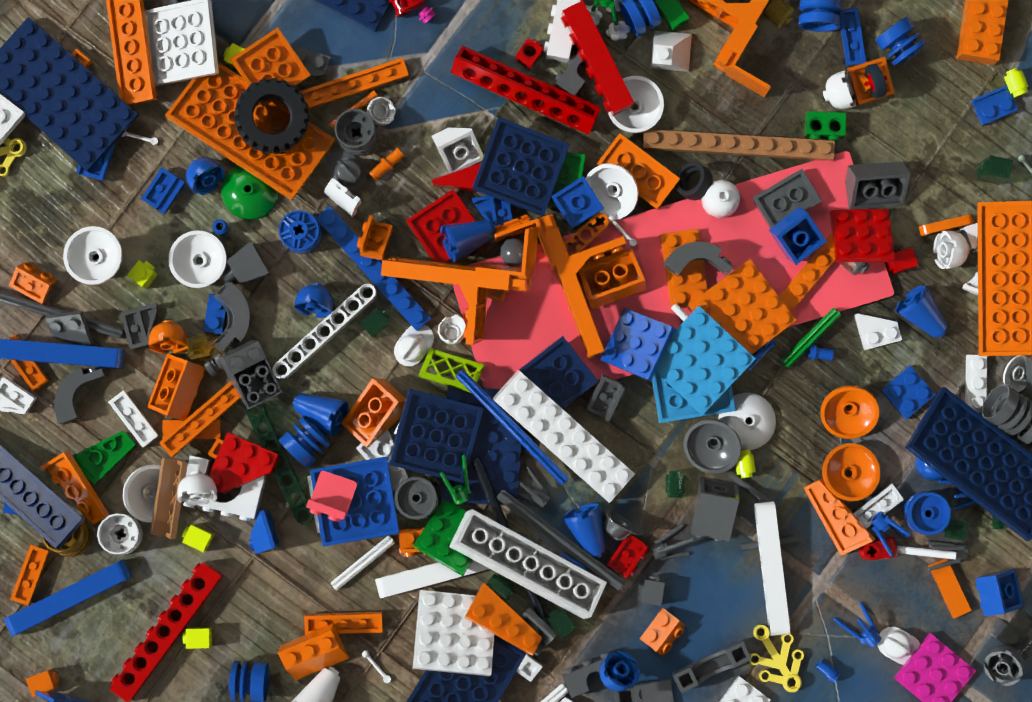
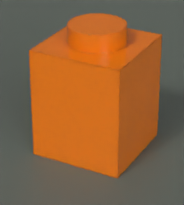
M53 668L26 678L32 697L37 696L35 695L36 691L47 692L59 687V677L53 671Z

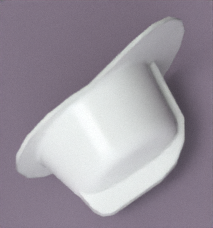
M426 325L419 331L410 326L394 347L396 360L404 366L417 365L433 345L434 336L432 330Z
M887 627L879 633L882 639L877 644L882 654L904 665L919 647L920 642L900 628Z

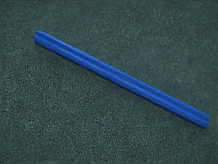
M464 370L457 373L456 378L561 485L565 484L569 479L568 476Z

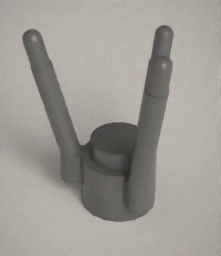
M526 465L525 468L541 490L537 488L533 491L521 482L520 486L531 494V498L518 492V496L535 507L543 508L551 498L547 494L549 490L543 486L531 468Z
M683 524L654 541L655 544L651 545V549L656 560L661 559L663 561L690 555L689 552L669 554V550L694 542V538L667 546L666 542L662 543L684 527Z
M927 541L929 548L957 552L956 560L952 559L931 566L927 569L928 571L961 563V559L967 558L968 551L964 543Z

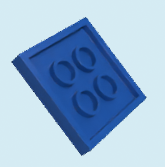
M624 308L600 360L652 381L675 328Z

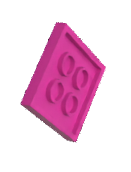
M929 633L894 676V679L922 702H952L976 670L934 635Z

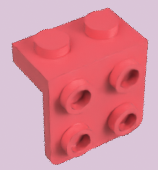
M321 471L312 497L308 500L306 507L310 508V513L321 516V513L329 515L328 519L336 522H339L340 519L345 520L357 483L353 480Z

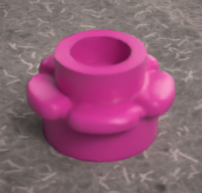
M425 7L419 13V21L421 20L424 24L427 23L436 14L432 10L433 7L430 9Z

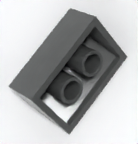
M900 161L848 165L845 184L849 209L904 206L911 174L904 163Z

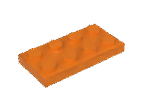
M621 133L618 134L597 162L598 165L612 163L627 169L636 180L639 196L657 210L681 180Z
M698 228L660 234L663 261L678 247L690 242H700ZM702 260L688 263L678 276L665 268L670 307L677 303L681 308H689L688 305L707 291Z

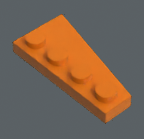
M69 449L40 466L44 472L47 470L52 475L51 480L55 484L59 483L65 490L64 494L77 503L76 507L92 525L109 516L108 511Z
M822 478L804 487L806 494L841 556L875 540L873 535L842 500L828 490Z
M484 582L482 583L464 617L532 656L542 637Z

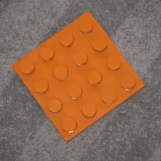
M751 259L688 305L692 312L700 306L751 354L797 321Z

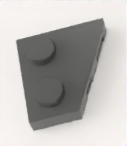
M83 310L47 315L45 318L51 336L85 346H92L94 344Z

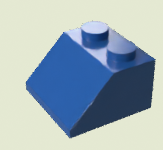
M1015 568L975 578L984 616L1006 614L1024 606Z

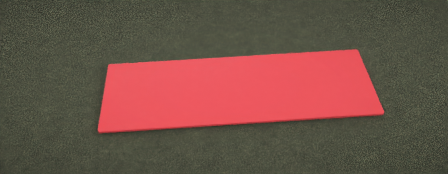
M844 151L834 154L833 161L814 160L735 184L739 190L740 203L736 211L726 218L720 219L709 215L703 208L701 199L695 201L685 199L659 207L658 210L655 208L615 220L632 239L637 241V244L633 247L629 245V241L614 224L609 222L608 227L582 251L624 236L626 245L622 251L632 248L644 276L646 290L592 310L580 275H577L604 350L624 308L670 325L675 330L684 322L670 307L665 268L662 265L664 261L660 234L698 228L700 242L711 243L722 249L718 256L720 258L723 256L731 262L733 269L730 273L751 259L776 294L780 296L817 250L797 265L791 262L769 232L770 228L752 198L803 169L822 202L806 212H808L824 238L827 239L832 234L831 210H850L845 184L848 165H853L850 153ZM598 226L592 227L595 234L598 232L595 230ZM583 230L580 233L583 240H589L592 236L589 230ZM574 233L562 236L563 242L565 243ZM575 237L574 239H576L577 242H576L575 244H573V245H571V244L569 243V244H568V247H569V248H568L567 251H568V252H570V251L576 252L575 247H576L579 243H580L581 247H582L584 244H582L581 242H579L578 238ZM541 243L537 244L535 271L532 274L533 284L531 289L526 291L508 290L503 303L487 297L484 340L471 345L475 361L485 364L480 376L484 388L501 389L517 370L562 335L598 381L601 374L615 380L633 375L601 361L600 359L603 354L588 359L555 270L551 271ZM501 255L469 264V266L484 264L510 266L504 263ZM834 260L791 313L797 321L789 327L824 317L832 308H836L841 312L892 296L894 290L885 262H868L870 267L864 274L852 275L841 263H836ZM703 261L707 290H709L726 276L710 263ZM452 284L462 318L467 325L468 320L465 318V312L469 305L460 286ZM682 308L688 316L692 313L690 308Z

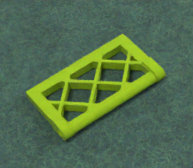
M430 348L419 372V377L471 393L456 378L454 371L464 367L466 373L478 383L485 364ZM434 355L444 358L436 362L433 361ZM449 360L461 364L452 368ZM446 362L449 369L439 373L436 366ZM466 366H471L477 369L475 372L470 373ZM434 367L437 374L428 373L427 370ZM452 373L455 380L444 378L442 376Z

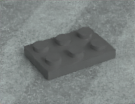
M803 169L752 198L769 228H772L798 207L807 211L822 202Z

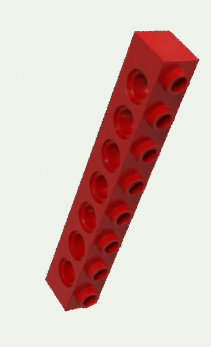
M461 46L454 59L451 70L452 74L589 135L596 122L601 107L465 46Z
M198 563L192 571L194 573L190 580L187 578L180 587L182 589L180 594L173 596L169 602L171 605L167 611L163 610L157 618L158 624L155 627L152 626L147 631V639L144 643L140 642L134 649L136 653L133 658L129 657L122 666L124 670L121 674L117 673L110 683L113 685L109 690L125 702H131L224 577V574L209 563ZM198 578H202L205 581L203 589L198 588L196 585ZM186 594L193 596L192 604L185 602ZM174 610L181 612L182 617L180 620H176L173 617ZM164 625L170 629L168 636L163 635L161 631ZM152 641L158 644L156 652L150 649ZM140 657L146 659L147 664L145 667L139 665L138 660ZM128 673L134 675V683L127 681Z

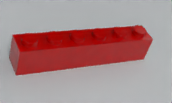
M582 0L562 10L561 22L565 28L568 27L571 33L569 37L572 44H577L579 51H577L578 56L582 62H586L588 66L586 68L587 74L590 79L594 78L596 85H594L595 90L599 96H603L605 100L603 105L607 113L611 112L612 116L633 107L634 101L584 1Z

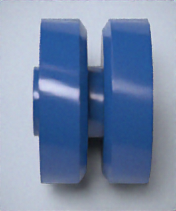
M618 0L623 18L635 36L638 37L646 33V25L653 29L661 24V18L653 0Z
M800 0L799 10L803 13L799 16V28L814 32H829L840 29L841 17L838 13L842 10V0Z
M918 492L910 496L903 507V519L906 525L912 531L919 534L935 535L947 527L951 518V511L947 501L941 495L933 492ZM926 510H928L927 513H929L928 517L925 516Z

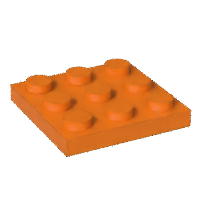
M278 27L230 59L248 86L264 78L265 80H270V78H276L279 81L285 80L288 81L289 85L296 86L311 76ZM265 99L260 104L264 108L276 99Z

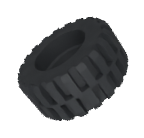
M264 78L257 83L253 82L246 90L244 89L236 103L235 125L238 134L255 151L259 150L264 154H279L283 151H289L290 148L295 147L307 130L309 121L308 104L305 102L303 94L297 91V87L289 85L288 81H279L276 78L265 80ZM265 99L280 100L287 106L290 112L289 125L278 134L264 133L254 122V110Z

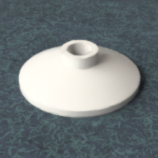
M1018 355L1011 359L1003 374L1004 384L1009 385L1017 392L1027 387L1025 355Z

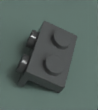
M601 374L586 406V410L604 417L609 422L611 417H614L617 413L619 400L622 401L625 396L626 390L623 383Z
M528 608L520 617L542 637L534 652L538 656L556 637L557 633Z

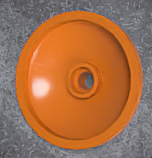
M843 386L831 391L825 397L821 405L820 415L824 427L831 434L844 439H854L866 435L875 427L879 418V406L875 397L866 389L858 386Z
M846 443L835 447L828 453L823 463L822 476L826 487L834 496L845 501H859L868 497L876 489L880 480V466L875 455L869 449L860 444ZM846 470H849L851 473L849 477L845 475Z

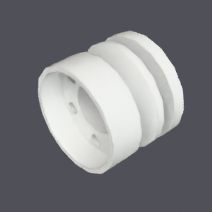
M118 513L109 515L102 520L97 532V538L101 547L111 554L119 555L132 553L139 547L143 537L142 527L137 519L130 515ZM124 529L123 533L126 534V537L120 539V536L117 535L118 531L122 532Z

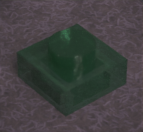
M950 518L944 537L965 541L968 522Z

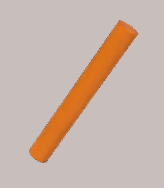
M373 90L348 110L362 109L371 100L378 97L377 93ZM337 118L329 123L332 130L335 129Z

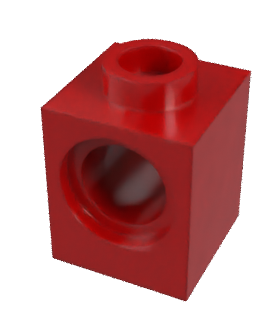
M527 38L515 55V61L531 71L543 54V45L536 39L531 40ZM528 49H532L536 54L529 57L525 52Z
M912 247L895 252L894 262H886L889 271H892V274L918 266Z

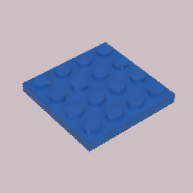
M387 457L310 470L313 491L321 471H326L357 483L345 520L340 519L339 522L328 519L329 515L321 513V516L317 515L322 547L400 533Z

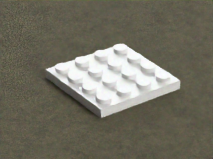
M191 0L145 10L155 86L219 74L211 0Z
M419 591L413 669L491 676L494 634L464 617L475 595Z

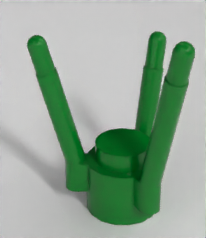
M462 455L465 487L462 485L453 487L444 473L440 472L456 505L468 501V494L472 493L469 487L466 455Z

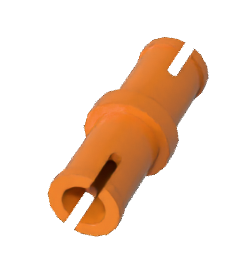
M396 147L385 159L382 158L381 162L369 171V174L378 181L379 178L388 170L391 171L392 167L405 157L404 154Z

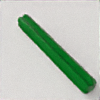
M832 308L782 359V363L788 368L791 367L841 316V313L836 308Z

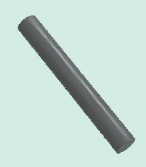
M734 471L728 476L761 503L772 502Z
M798 535L779 538L780 545L799 542ZM758 541L740 543L741 551L759 549Z

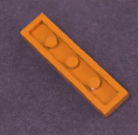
M382 612L315 613L304 615L305 635L334 623L338 634L383 633Z

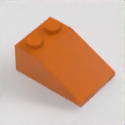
M372 378L341 424L365 447L369 448L401 417L406 398L385 379Z

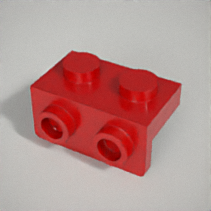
M630 534L623 539L607 565L625 578L628 576L632 577L638 569L635 565L639 560L643 561L649 551L646 549L648 546Z

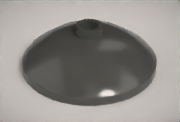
M700 420L688 429L684 437L683 447L687 459L694 467L706 473L718 474L728 471L737 463L741 454V442L738 434L729 424L721 420ZM712 439H716L718 443L712 442Z

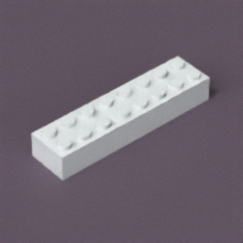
M519 370L492 398L609 503L635 475L634 472Z
M473 509L465 513L449 546L582 619L592 617L607 583Z

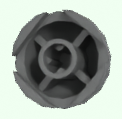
M997 646L985 658L984 670L986 675L993 682L998 681L1003 686L1014 685L1019 682L1024 673L1025 662L1023 656L1017 649L1011 646Z

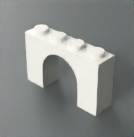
M190 455L186 476L191 475V472L200 471L208 476L212 460ZM262 476L255 479V481L243 485L238 496L232 501L220 502L216 500L213 502L210 499L208 504L198 506H203L202 510L213 512L214 509L219 510L221 515L232 517V514L240 515L239 519L251 522V518H257L267 476ZM182 500V502H184V503H183V506H187V507H191V508H194V507H195V505H186V504H185V501Z

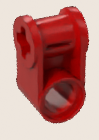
M389 0L397 12V18L403 17L424 6L427 1Z
M895 537L884 538L893 556H889L880 539L859 547L858 553L865 560L898 557ZM869 549H872V552L870 554H867V551Z

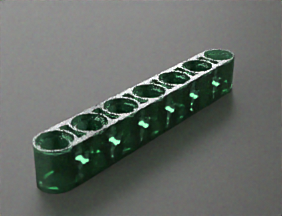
M257 405L260 407V414L258 416H253L251 409L247 410L246 408V414L261 446L268 449V442L274 440L277 447L272 452L279 454L285 461L283 468L279 469L275 466L273 472L296 521L300 524L310 523L314 518V514L310 513V508L306 507L308 503L306 494L283 445L279 442L278 434L264 405ZM262 423H266L269 427L268 431L264 434L259 430ZM286 475H290L293 478V483L290 486L284 484L283 480ZM295 492L301 495L299 503L292 501V495ZM302 510H306L309 513L307 521H303L300 518Z

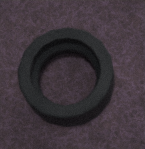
M690 162L685 164L677 173L681 180L675 187L682 196L695 201L705 196L713 183V176L711 171L702 164ZM696 172H700L699 183L695 188L688 191L687 184L689 179Z

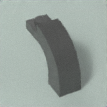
M707 242L684 244L675 249L662 264L676 276L680 274L688 263L696 260L710 263L725 276L733 269L731 262L723 256L720 258L718 256L722 249Z
M226 282L214 295V298L224 306L228 315V323L225 330L212 345L216 351L228 350L233 344L232 340L234 342H241L249 326L250 312L248 303L242 292L232 282Z
M95 367L89 369V373H87L85 368H79L64 378L57 389L54 401L58 424H66L81 419L77 406L78 394L85 385L107 378L108 374L105 369Z

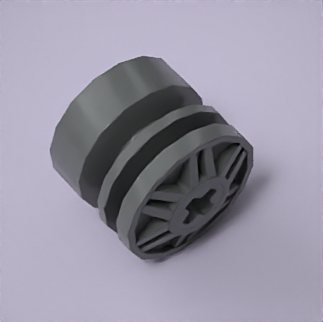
M361 109L346 110L339 115L335 122L334 131L342 149L353 156H362L373 150L377 143L378 134L371 116ZM354 133H356V134H359V133H360L361 136H360V137H358V136H355V137H354Z
M1001 384L994 388L985 399L982 406V416L990 423L998 425L1006 433L1015 435L1021 432L1032 418V400L1026 398L1023 394H1019L1009 385Z

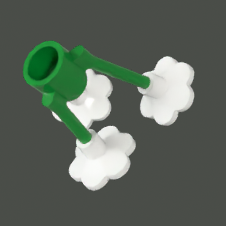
M595 0L593 5H586L595 25H598L599 20L602 18V13L597 8L599 3L606 8L607 12L612 13L614 23L609 25L606 34L613 41L627 37L630 27L624 21H618L616 11H620L618 0Z

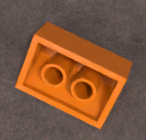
M632 248L586 264L578 271L592 310L646 290L645 279Z
M167 354L147 408L185 421L190 414V408L197 395L199 384L204 377L205 367Z
M334 623L282 644L278 651L286 671L296 681L323 668H328L349 659V655Z

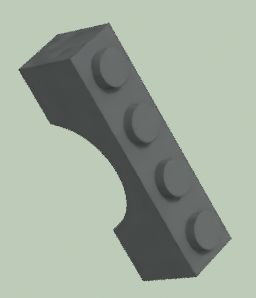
M738 640L671 674L679 691L683 693L698 686L711 676L735 668L752 660L744 642Z

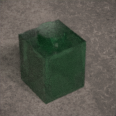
M376 307L359 323L374 338L390 324L388 321L390 316L384 309L380 311Z
M557 607L549 613L550 617L547 620L561 639L577 628L564 608L559 610Z

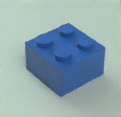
M800 207L769 229V232L786 257L795 265L827 242L808 212Z

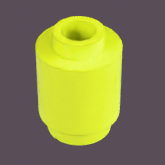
M1015 68L1006 72L1007 76L1004 79L1010 94H1013L1014 98L1029 92L1027 89L1029 86L1022 70L1018 71Z
M751 450L741 451L740 457L735 464L737 475H741V478L753 477L752 473L756 472L754 456L751 454Z

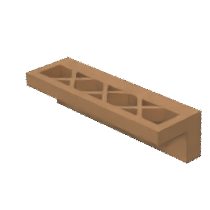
M162 457L150 530L152 535L176 539L181 509L177 491L181 480L186 477L188 462L182 459Z

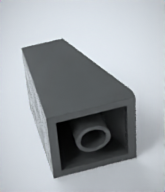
M700 477L691 523L692 535L698 538H713L719 542L730 541L739 504L738 484Z

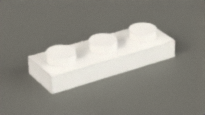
M966 355L965 403L978 413H982V406L987 397V356Z
M125 390L108 402L143 448L159 437L158 433Z
M890 484L853 514L868 528L872 524L871 519L880 511L886 514L903 501L904 498L893 484Z

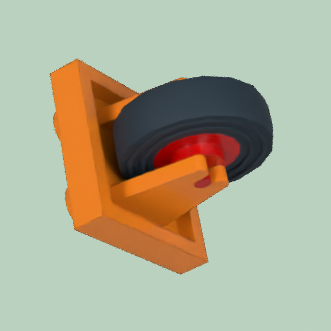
M885 57L847 68L857 105L895 93Z

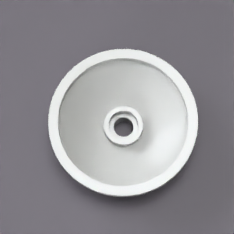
M629 76L623 78L638 109L632 110L629 108L617 115L612 116L611 112L608 115L611 121L623 131L629 133L647 131L655 126L662 116L664 109L663 95L658 86L645 77Z
M606 163L595 167L588 173L585 179L604 207L599 213H603L607 217L613 215L614 220H618L632 212L637 204L639 191L636 180L627 169L617 164ZM613 186L617 187V191L613 190Z
M96 226L85 227L76 231L68 239L63 253L64 264L69 274L77 281L88 285L101 284L110 280L119 270L122 262V248L118 239L110 231ZM98 254L99 259L94 261V256Z
M190 231L183 234L174 242L169 252V267L172 274L179 282L192 288H204L215 283L224 273L227 264V255L223 244L217 237L205 231ZM198 258H203L202 264L197 263Z
M754 393L734 395L736 411L720 413L718 420L729 424L736 431L740 438L741 450L757 449L766 444L775 431V412L770 403L760 395ZM747 417L752 419L750 425L745 422Z
M151 464L138 468L128 477L124 485V505L127 511L140 521L152 522L161 465ZM147 488H150L149 494L145 493Z

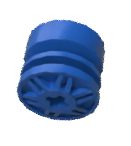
M908 16L893 25L875 40L882 51L891 47L892 51L887 55L888 59L897 55V58L891 62L894 67L911 59L927 43L925 39L918 43L915 42L921 36L920 33H916L913 36L909 34L915 26Z
M301 210L291 211L281 220L278 229L280 239L294 253H310L321 243V226L310 213ZM302 227L303 234L299 233L297 235L295 230Z
M301 417L299 422L304 427L301 428L294 424L293 426L297 434L294 435L287 431L279 439V442L303 466L309 468L316 460L312 451L315 449L322 454L324 450L319 444L321 443L326 448L331 444L319 428L304 417Z
M234 660L229 675L230 700L236 702L240 693V701L245 702L247 694L250 693L251 702H266L269 688V662L255 661L252 670H250L248 661L243 662L241 669V661Z

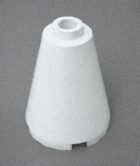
M332 667L328 669L323 668L292 702H333L340 681L339 672Z

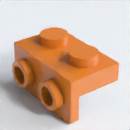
M369 215L368 221H364L363 235L358 238L357 248L360 250V256L383 260L393 231V225L375 222L374 216Z
M662 608L640 637V640L664 656L665 653L671 650L676 638L682 635L686 625Z

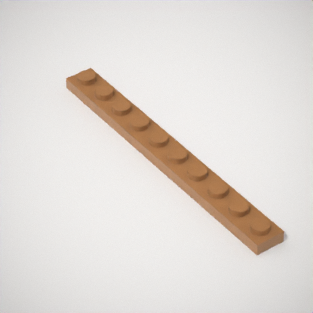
M652 129L644 131L643 150L822 161L834 160L835 141Z

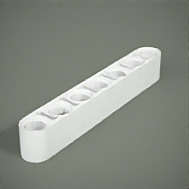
M364 284L274 364L273 374L279 379H287L377 298V291L374 286ZM368 288L372 289L373 295L370 298H365L363 291ZM352 301L359 303V307L355 311L349 309V304ZM338 314L344 315V321L341 324L335 323V317ZM323 327H329L330 334L326 337L321 336L320 333ZM309 340H315L316 346L312 350L306 347V343ZM299 352L301 360L295 363L292 360V355ZM281 365H285L287 372L285 375L280 376L278 368Z
M774 501L755 503L754 511L770 636L790 634Z
M473 560L464 576L490 568ZM436 562L377 578L375 582L379 597L384 598L462 576Z

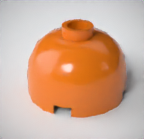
M164 320L163 323L153 327L148 340L149 349L161 354H166V350H173L172 354L181 353L187 349L188 342L187 334L183 327L172 320Z

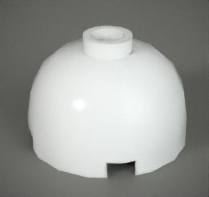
M846 70L832 75L826 82V90L823 91L825 101H830L833 107L841 110L856 106V99L852 100L851 97L854 92L848 74L846 75Z
M713 181L705 196L701 199L702 206L713 217L720 219L729 217L739 206V190L730 181Z
M942 231L943 233H938L933 247V252L937 253L938 259H935L938 267L941 269H952L961 266L966 261L970 252V247L965 237L956 231Z
M200 471L191 472V475L184 477L178 486V501L181 503V500H184L186 505L208 504L210 499L213 502L216 501L217 489L215 482L211 477L202 474Z

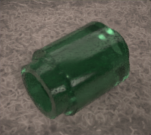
M670 471V475H666L667 498H683V493H685V475H681V471Z
M496 573L486 583L502 600H509L515 592L512 589L514 585L502 575L498 576Z

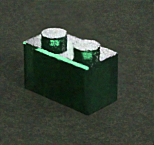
M992 155L988 156L978 163L976 167L977 180L1000 185L1010 178L1013 160Z

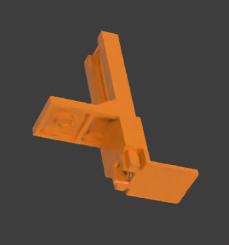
M687 0L734 28L713 64L716 66V69L725 72L726 76L765 97L771 86L736 66V63L758 27L756 22L769 0H751L750 3H726L724 0Z
M552 214L494 234V239L497 243L524 233L527 228L538 227V237L551 271L555 270L588 359L603 354L604 348L577 275L581 267L586 265L588 261L593 260L594 262L604 258L607 254L611 253L613 255L621 252L626 245L624 236L569 256Z
M534 226L525 229L522 268L494 264L469 266L392 257L382 260L381 276L459 285L469 305L465 312V318L468 321L467 327L464 329V339H466V344L474 345L484 340L488 288L519 291L531 289L533 284L532 274L535 271L538 227Z

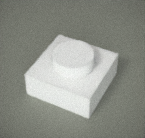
M526 653L516 672L531 682L543 666Z

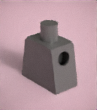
M249 242L227 260L231 269L224 272L222 277L225 282H232L237 279L239 284L244 286L269 277L271 274L255 245Z

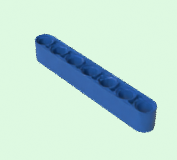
M0 339V359L123 369L125 349Z
M123 559L3 620L11 637L131 578L132 575Z

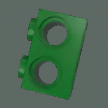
M808 111L805 114L804 137L815 140L828 138V140L837 142L846 135V113ZM811 123H818L820 130H813ZM830 124H837L839 131H833L830 128Z

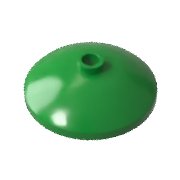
M240 166L234 167L226 175L221 189L222 199L227 209L235 216L246 220H255L267 215L276 205L279 196L278 191ZM247 186H251L250 192H245Z

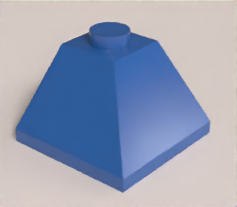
M269 509L259 512L250 534L249 545L252 551L255 550L256 554L280 546Z

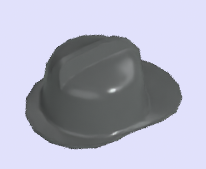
M343 149L330 153L326 161V168L329 174L348 190H357L362 187L366 182L367 173L360 161L355 156L346 153Z
M605 508L606 518L602 525L603 531L614 540H623L631 533L644 535L645 532L640 527L624 519L617 512Z

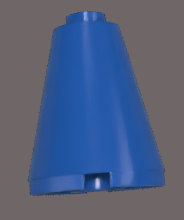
M484 220L443 225L440 227V233L445 235V240L442 242L449 258L453 259V262H457L492 240L496 229L493 223Z
M919 285L906 294L907 299L904 302L902 300L898 302L895 311L933 338H940L947 332L948 324L925 285L924 287Z
M305 393L297 395L293 401L294 410L312 422L324 433L333 437L343 427L341 420L343 416H347L349 409L348 402L342 399Z
M598 503L585 504L580 506L581 509L577 511L572 509L565 513L563 516L564 522L581 548L595 559L602 557L606 549L601 508Z

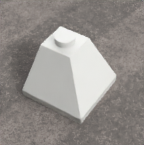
M654 31L651 69L689 72L692 34Z
M446 128L432 135V139L449 173L470 167L483 159V153L471 128Z

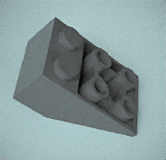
M250 340L218 356L228 378L247 410L282 393L259 341Z
M671 679L639 682L624 692L614 691L615 702H674Z

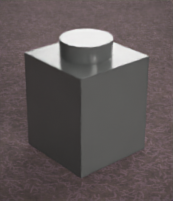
M649 576V579H644L641 596L642 603L661 606L665 583L661 581L660 577Z

